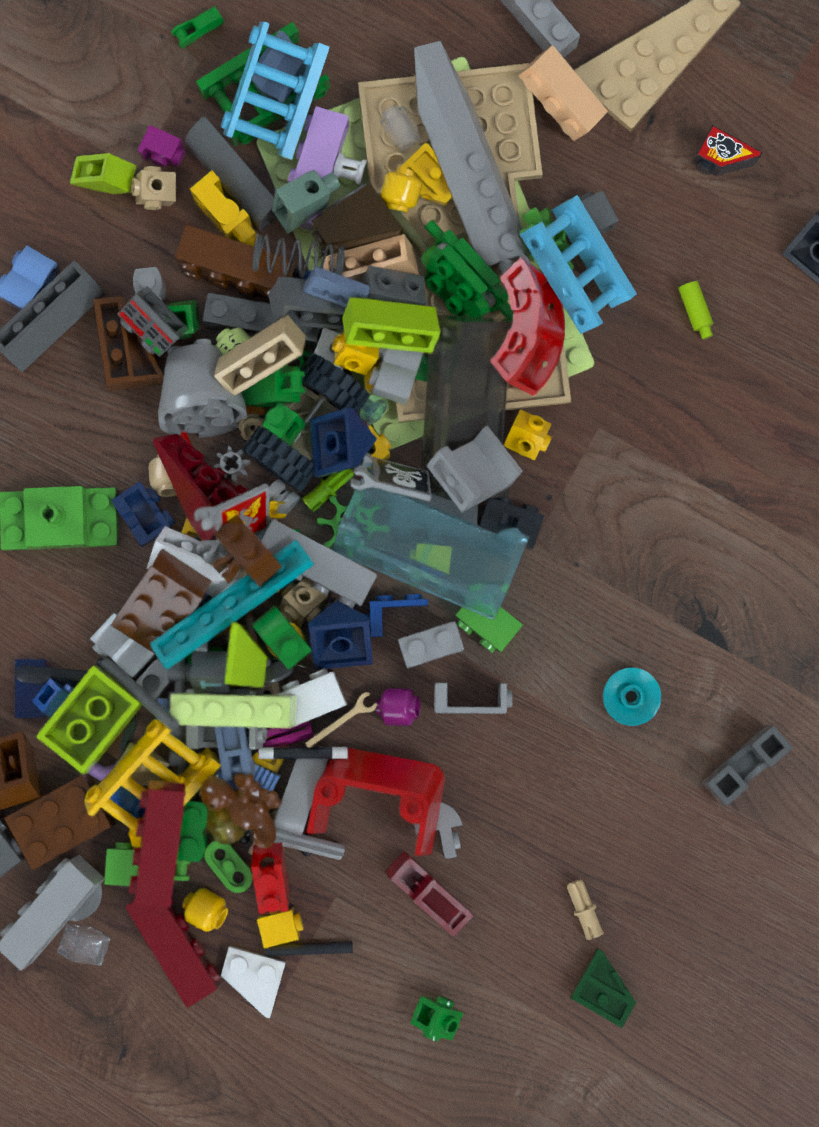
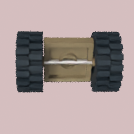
M311 353L299 370L305 372V377H302V388H305V393L300 394V403L285 405L297 413L306 423V426L292 445L289 446L285 441H282L267 429L258 426L241 449L257 464L298 492L304 489L314 475L310 419L347 407L353 408L358 414L370 397V394L360 383L352 379L350 375L343 372L338 366L336 367L332 362L325 360L316 353Z

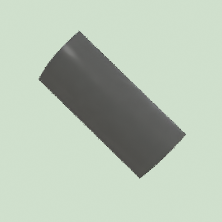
M203 116L188 132L185 139L187 148L208 173L212 170L219 177L225 193L237 204L240 210L244 209L248 213L251 223L260 233L277 219L272 211L274 197L210 121Z

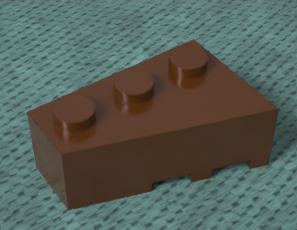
M123 296L93 299L106 391L163 384L164 375L153 355L143 347L142 339L135 332H129L120 322L122 318L118 313L127 304Z

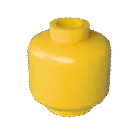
M397 167L396 172H388L385 175L380 197L389 209L407 213L408 209L416 207L422 183L419 179L413 177L415 171Z
M200 888L195 893L190 892L182 905L185 909V920L204 932L219 929L228 914L225 899L206 888Z

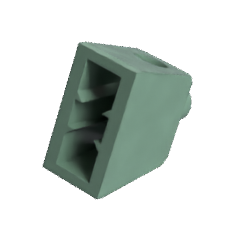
M312 170L277 188L274 194L272 211L287 233L292 232L325 210L328 206L330 193L340 188L339 181L332 172L320 178L317 172Z

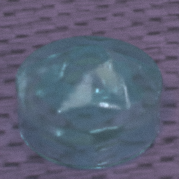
M372 396L363 405L360 411V418L368 424L376 423L384 415L387 409V401L380 396Z

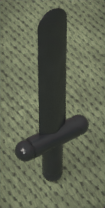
M99 658L96 665L100 666L104 658ZM23 665L16 669L15 676L22 683L46 684L52 678L62 686L69 683L76 687L88 671Z

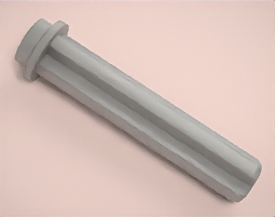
M276 828L275 843L283 842L285 847L341 860L344 855L345 846L341 843L306 834L299 836Z

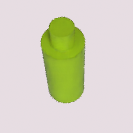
M698 281L682 285L678 289L693 330L700 332L702 340L713 336L710 326L714 323Z

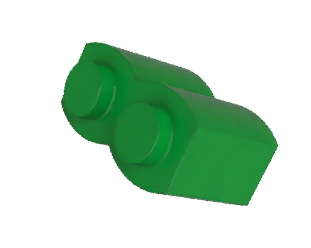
M190 799L184 805L177 860L199 862L205 856V850L208 846L206 828L211 819V810L204 805L202 800Z

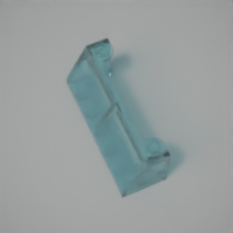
M369 487L355 490L340 522L332 550L350 560L494 620L508 592L529 536L522 534L514 528L503 529L496 534L406 495Z

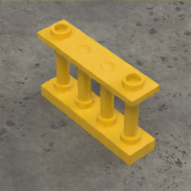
M155 719L149 724L144 736L98 786H93L87 792L84 800L87 813L93 817L102 808L130 828L128 834L133 847H140L141 837L136 836L138 819L109 798L122 786L140 799L141 790L147 789L129 777L140 764L144 765L165 782L185 783L184 805L201 788L203 781L212 776L221 766L216 753L206 747L202 753H195L170 733L172 730L166 727L159 719ZM161 742L190 763L189 767L181 775L174 774L150 755Z

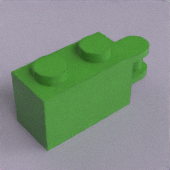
M115 842V846L107 848L104 885L129 886L130 876H136L137 865H132L134 848L131 842ZM176 861L174 880L189 881L190 875H187V864H191L190 861Z

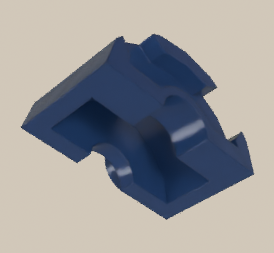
M139 481L111 501L129 526L130 531L140 546L144 547L156 539L165 526L171 528L176 522L167 509L161 511L157 505V502L161 500L157 493L151 487L146 489L141 481Z

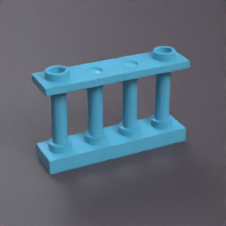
M263 21L259 22L258 26L254 25L250 33L248 42L252 44L231 110L224 113L221 128L224 129L223 135L232 138L234 130L275 144V148L278 149L276 155L292 160L330 47L321 43H314L312 48L308 47L306 49L267 34L270 23ZM262 45L303 60V64H306L303 76L299 75L296 77L257 62ZM253 73L294 88V92L297 93L294 103L286 105L249 91L248 88ZM247 102L284 116V120L287 121L284 132L280 131L277 133L239 119L243 103Z
M578 195L552 209L557 219L549 226L545 227L543 222H540L522 232L520 236L579 333L582 334L603 323L597 312L607 304L613 308L632 299L637 293ZM561 230L565 231L572 243L563 252H560L552 239ZM579 254L587 269L578 277H575L568 262ZM592 279H594L602 292L593 302L589 300L583 290V287Z

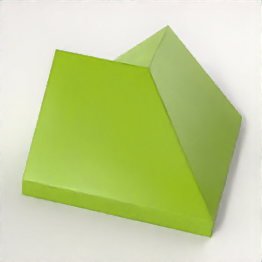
M232 623L225 684L264 687L266 662L269 657L243 625Z

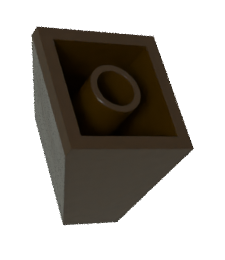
M368 183L311 221L314 232L311 235L322 257L328 244L332 245L333 253L335 254L338 253L340 245H344L346 251L403 234L402 227L371 183ZM329 247V250H328V252H327V256H328V255H331L330 247Z

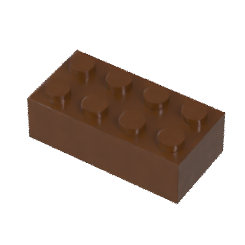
M185 225L175 255V259L181 271L184 272L185 277L195 281H200L201 278L212 281L211 285L227 290L229 286L238 289L239 294L248 298H255V295L266 298L265 302L270 304L268 294L279 277L298 278L299 272L298 261L293 259L289 273L285 276L283 273V256L278 254L274 269L269 274L267 271V250L264 249L261 253L258 271L253 272L254 246ZM270 252V269L275 255L273 252ZM286 257V270L290 260L289 257Z

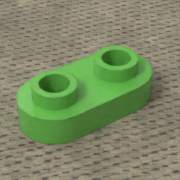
M218 839L207 846L205 860L225 887L234 893L246 891L253 881L252 870L232 844L226 840ZM217 849L225 851L226 856L224 859L216 857L215 852ZM235 872H241L244 875L242 882L234 880L233 875Z

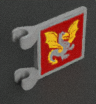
M265 483L216 507L199 508L195 512V520L200 521L203 519L201 524L204 530H209L216 524L217 531L237 514L256 535L269 527V486ZM217 538L216 540L201 541L196 546L198 554L205 552L203 560L206 563L212 562L220 551L225 550V547Z

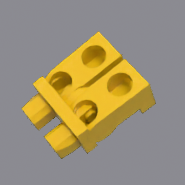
M211 170L190 188L196 205L219 231L224 234V237L254 246L256 233L252 229L248 213L244 209L239 211V207L233 200L225 198L221 181Z

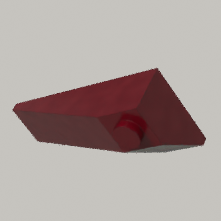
M178 434L155 438L153 444L191 526L203 541L216 540L214 535L216 524L211 529L204 530L201 524L203 519L200 521L195 520L196 510L203 507H216L248 492V490L241 484L234 486L224 477L226 472L219 467L215 470L203 461L204 455Z

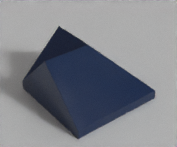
M347 407L310 419L314 477H322L358 467L377 440L353 408Z
M337 600L308 623L314 670L373 664L370 626L367 616Z

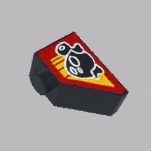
M712 125L691 163L696 165L697 170L703 174L719 176L754 166L763 152Z

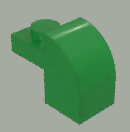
M276 605L252 623V626L261 638L274 651L288 670L312 651Z

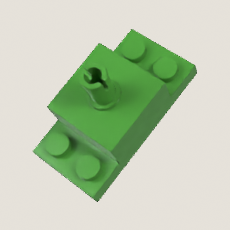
M83 486L24 488V491L0 492L1 550L119 546L118 510L111 501L117 497V488L86 489Z

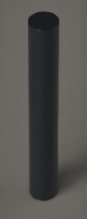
M353 941L279 944L264 948L265 956L353 953Z

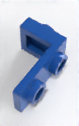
M422 594L404 595L405 600L393 601V595L375 596L376 601L370 602V614H364L369 618L371 638L383 637L382 608L428 606V599H422Z

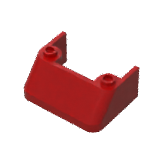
M348 748V759H330L315 786L307 833H326L331 806L339 804L344 797L346 786L401 796L399 806L401 816L409 823L420 825L415 855H430L433 851L444 789V771L440 766L433 763Z

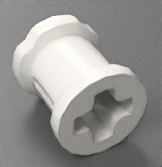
M339 153L333 174L337 179L342 177L356 181V185L361 186L367 168V160L357 161L345 157L344 153ZM345 167L355 169L356 171L345 169Z

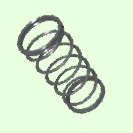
M262 234L256 235L253 272L258 271L265 240L267 271L269 274L274 269L281 242L283 248V273L285 276L289 273L297 244L299 249L300 278H303L313 245L315 250V266L318 267L317 244L313 241L302 272L301 242L297 239L286 270L285 240L281 237L277 244L270 269L269 238L265 235L262 240ZM328 244L324 252L320 268L323 269L327 252L330 247L331 272L334 273L333 247L331 244ZM340 245L338 248L335 273L342 275L344 245Z

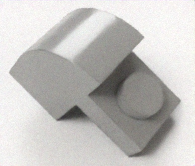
M441 801L436 830L440 832L444 857L448 859L457 857L456 849H461L458 831L452 832L451 827L461 826L462 822L455 809L446 802ZM414 824L417 835L420 825Z

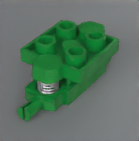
M434 220L428 222L424 229L435 239V246L431 245L424 252L421 261L428 270L424 275V280L429 290L435 293L446 305L448 311L454 314L460 321L467 316L474 320H479L489 312L492 313L499 310L509 322H512L513 310H511V305L507 302L509 295L500 285L501 279L463 237L459 240L451 230L443 232Z

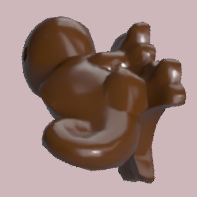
M237 773L234 780L238 790L233 789L218 776L212 775L206 778L201 785L200 792L204 805L214 812L226 808L230 818L236 825L245 830H253V840L257 847L263 849L271 847L276 839V826L269 814V809L281 806L282 801L278 798V794L275 791L261 788L259 783L254 781L252 774L244 775L243 773Z

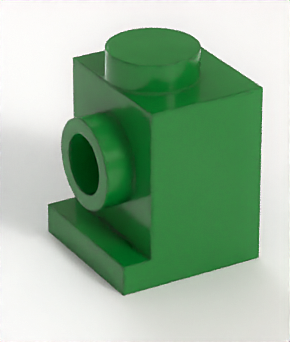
M281 402L267 412L264 418L265 422L262 424L265 429L279 437L282 441H285L289 446L292 445L306 426V423L297 413Z

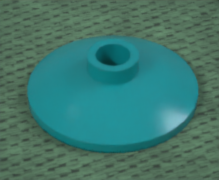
M624 668L615 672L607 680L603 690V703L607 713L615 721L627 726H637L648 722L655 716L661 704V691L655 678L647 671L639 668ZM629 691L634 692L636 695L633 702H628L625 698L626 693Z

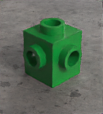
M421 995L410 1023L422 1030L423 1035L433 1041L439 1042L440 1038L453 1040L463 1012L453 1007L455 1002L447 997L438 995V998L434 999Z

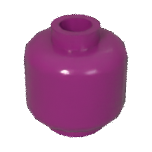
M388 688L383 692L382 697L376 701V713L378 716H381L387 726H410L420 716V698L415 696L414 692L409 688Z

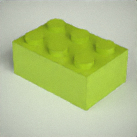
M92 666L36 737L82 774L89 773L143 705L100 666Z

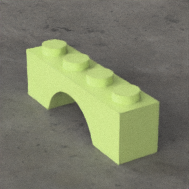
M179 692L171 694L170 714L179 721V725L291 728L296 725L297 695H217Z

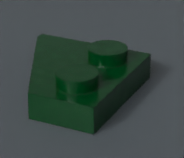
M597 947L570 998L618 1027L623 1028L636 1005V1001L604 952Z

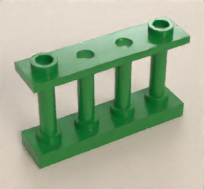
M293 22L280 29L287 34L293 44L298 45L300 42L299 31ZM262 45L258 60L268 46ZM251 48L196 81L198 90L204 100L209 97L215 98L224 113L226 111L230 112L232 103L224 91L230 84L234 82L240 83ZM327 74L319 78L313 100H319L328 93L330 80ZM250 82L248 90L259 94L253 83ZM291 91L283 104H293L297 93L293 94ZM253 105L259 115L249 122L266 128L284 116ZM234 130L231 141L234 147L239 144H248L255 137Z

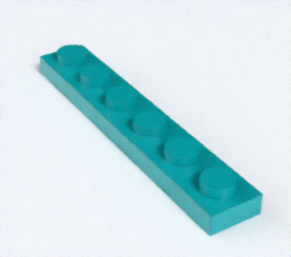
M297 539L273 555L282 568L261 586H258L248 574L151 642L150 645L162 665L168 670L315 565Z

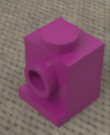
M149 125L137 150L141 159L147 161L150 156V160L161 167H165L166 164L174 168L175 166H180L185 156L184 146L180 138Z

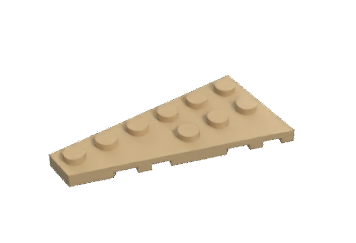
M692 0L574 71L607 109V113L631 132L736 11L740 2L738 0Z

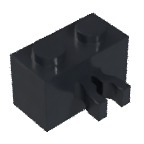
M495 495L494 499L489 497L477 533L532 551L544 515L539 514L540 509L527 504H523L522 508L512 505L511 499L500 495Z

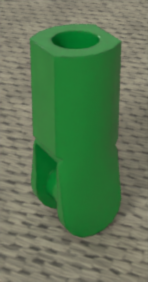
M213 6L196 17L177 25L172 29L171 34L178 38L180 41L179 47L184 49L223 25L224 21L217 8ZM194 28L195 32L188 35L187 31Z

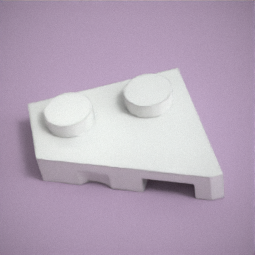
M230 945L221 976L262 1015L270 1018L286 961Z

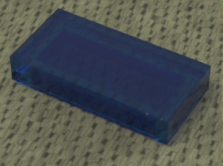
M46 659L15 660V672L18 667L23 665L46 667ZM15 676V718L46 717L33 702V699L45 684L22 683Z

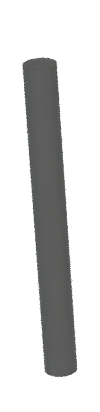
M109 658L102 660L100 666L170 730H175L179 726V721L112 660Z

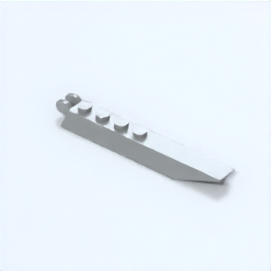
M441 41L415 47L418 112L472 248L489 267L495 264L499 265L502 275L513 265L511 260L516 262L522 257L530 263L527 256L531 252L519 233L523 230L470 96Z

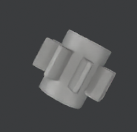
M228 446V453L224 455L217 453L221 460L220 464L214 465V468H221L226 472L225 478L230 476L233 482L237 483V476L241 474L246 477L248 476L244 466L251 464V462L247 459H241L244 455L241 449L234 453L232 448ZM237 459L236 463L239 467L236 470L231 468L227 471L229 467L226 462Z

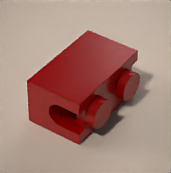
M283 842L274 843L266 849L253 845L251 868L259 914H265L266 911L275 912L280 908L281 912H288L290 888ZM268 857L274 859V863L269 862L266 864V867L262 866V859Z

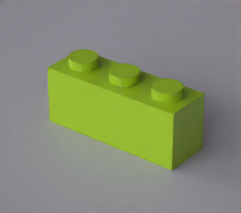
M350 297L342 318L346 344L432 353L440 335L436 308L430 306Z

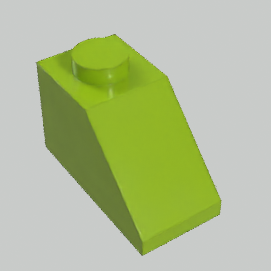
M110 153L76 156L70 184L110 194L130 193L131 182L135 178L134 174L137 165Z

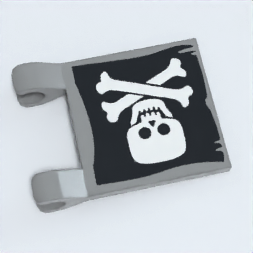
M368 452L358 467L354 468V474L364 477L360 481L351 479V486L355 489L375 487L426 501L431 499L429 473L426 470L375 458ZM371 467V473L365 468Z

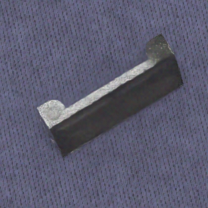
M437 315L440 335L433 352L429 353L421 469L429 473L431 493L447 500L452 499L427 467L438 450L448 446L453 451L473 441L486 426L490 428L503 445L507 382L490 360L501 348L508 330L512 329L513 320ZM510 487L489 498L509 497Z

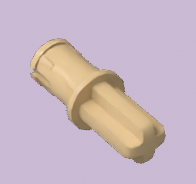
M575 880L569 883L567 888L576 909L574 915L578 916L586 940L592 939V936L594 938L601 936L604 932L595 913L596 905L591 903L584 882L582 880Z

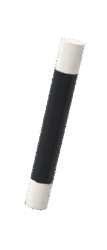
M348 747L259 748V759H348Z

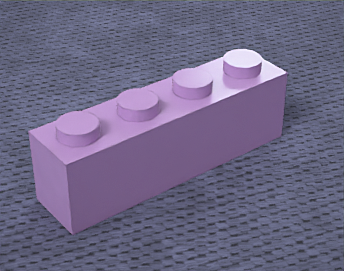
M317 106L313 115L308 114L304 127L307 136L305 142L300 141L296 158L299 159L296 169H291L288 183L312 170L316 171L320 178L330 172H334L338 154L342 152L350 126L348 115ZM323 211L299 227L314 231L311 221L321 215Z

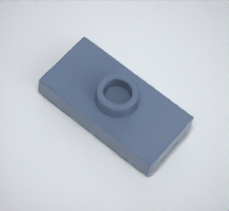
M315 266L304 283L303 292L346 307L350 297L366 299L370 292V286Z

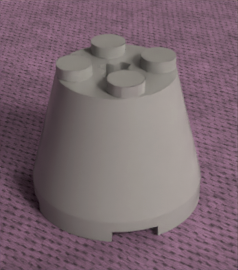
M209 339L196 340L193 345L170 347L167 350L168 356L158 410L160 428L170 435L178 434L180 436L181 432L198 433L199 438L221 435L238 428V422L241 419L247 418L246 404L241 392L234 396L214 377L218 358L223 356L220 349L212 345Z

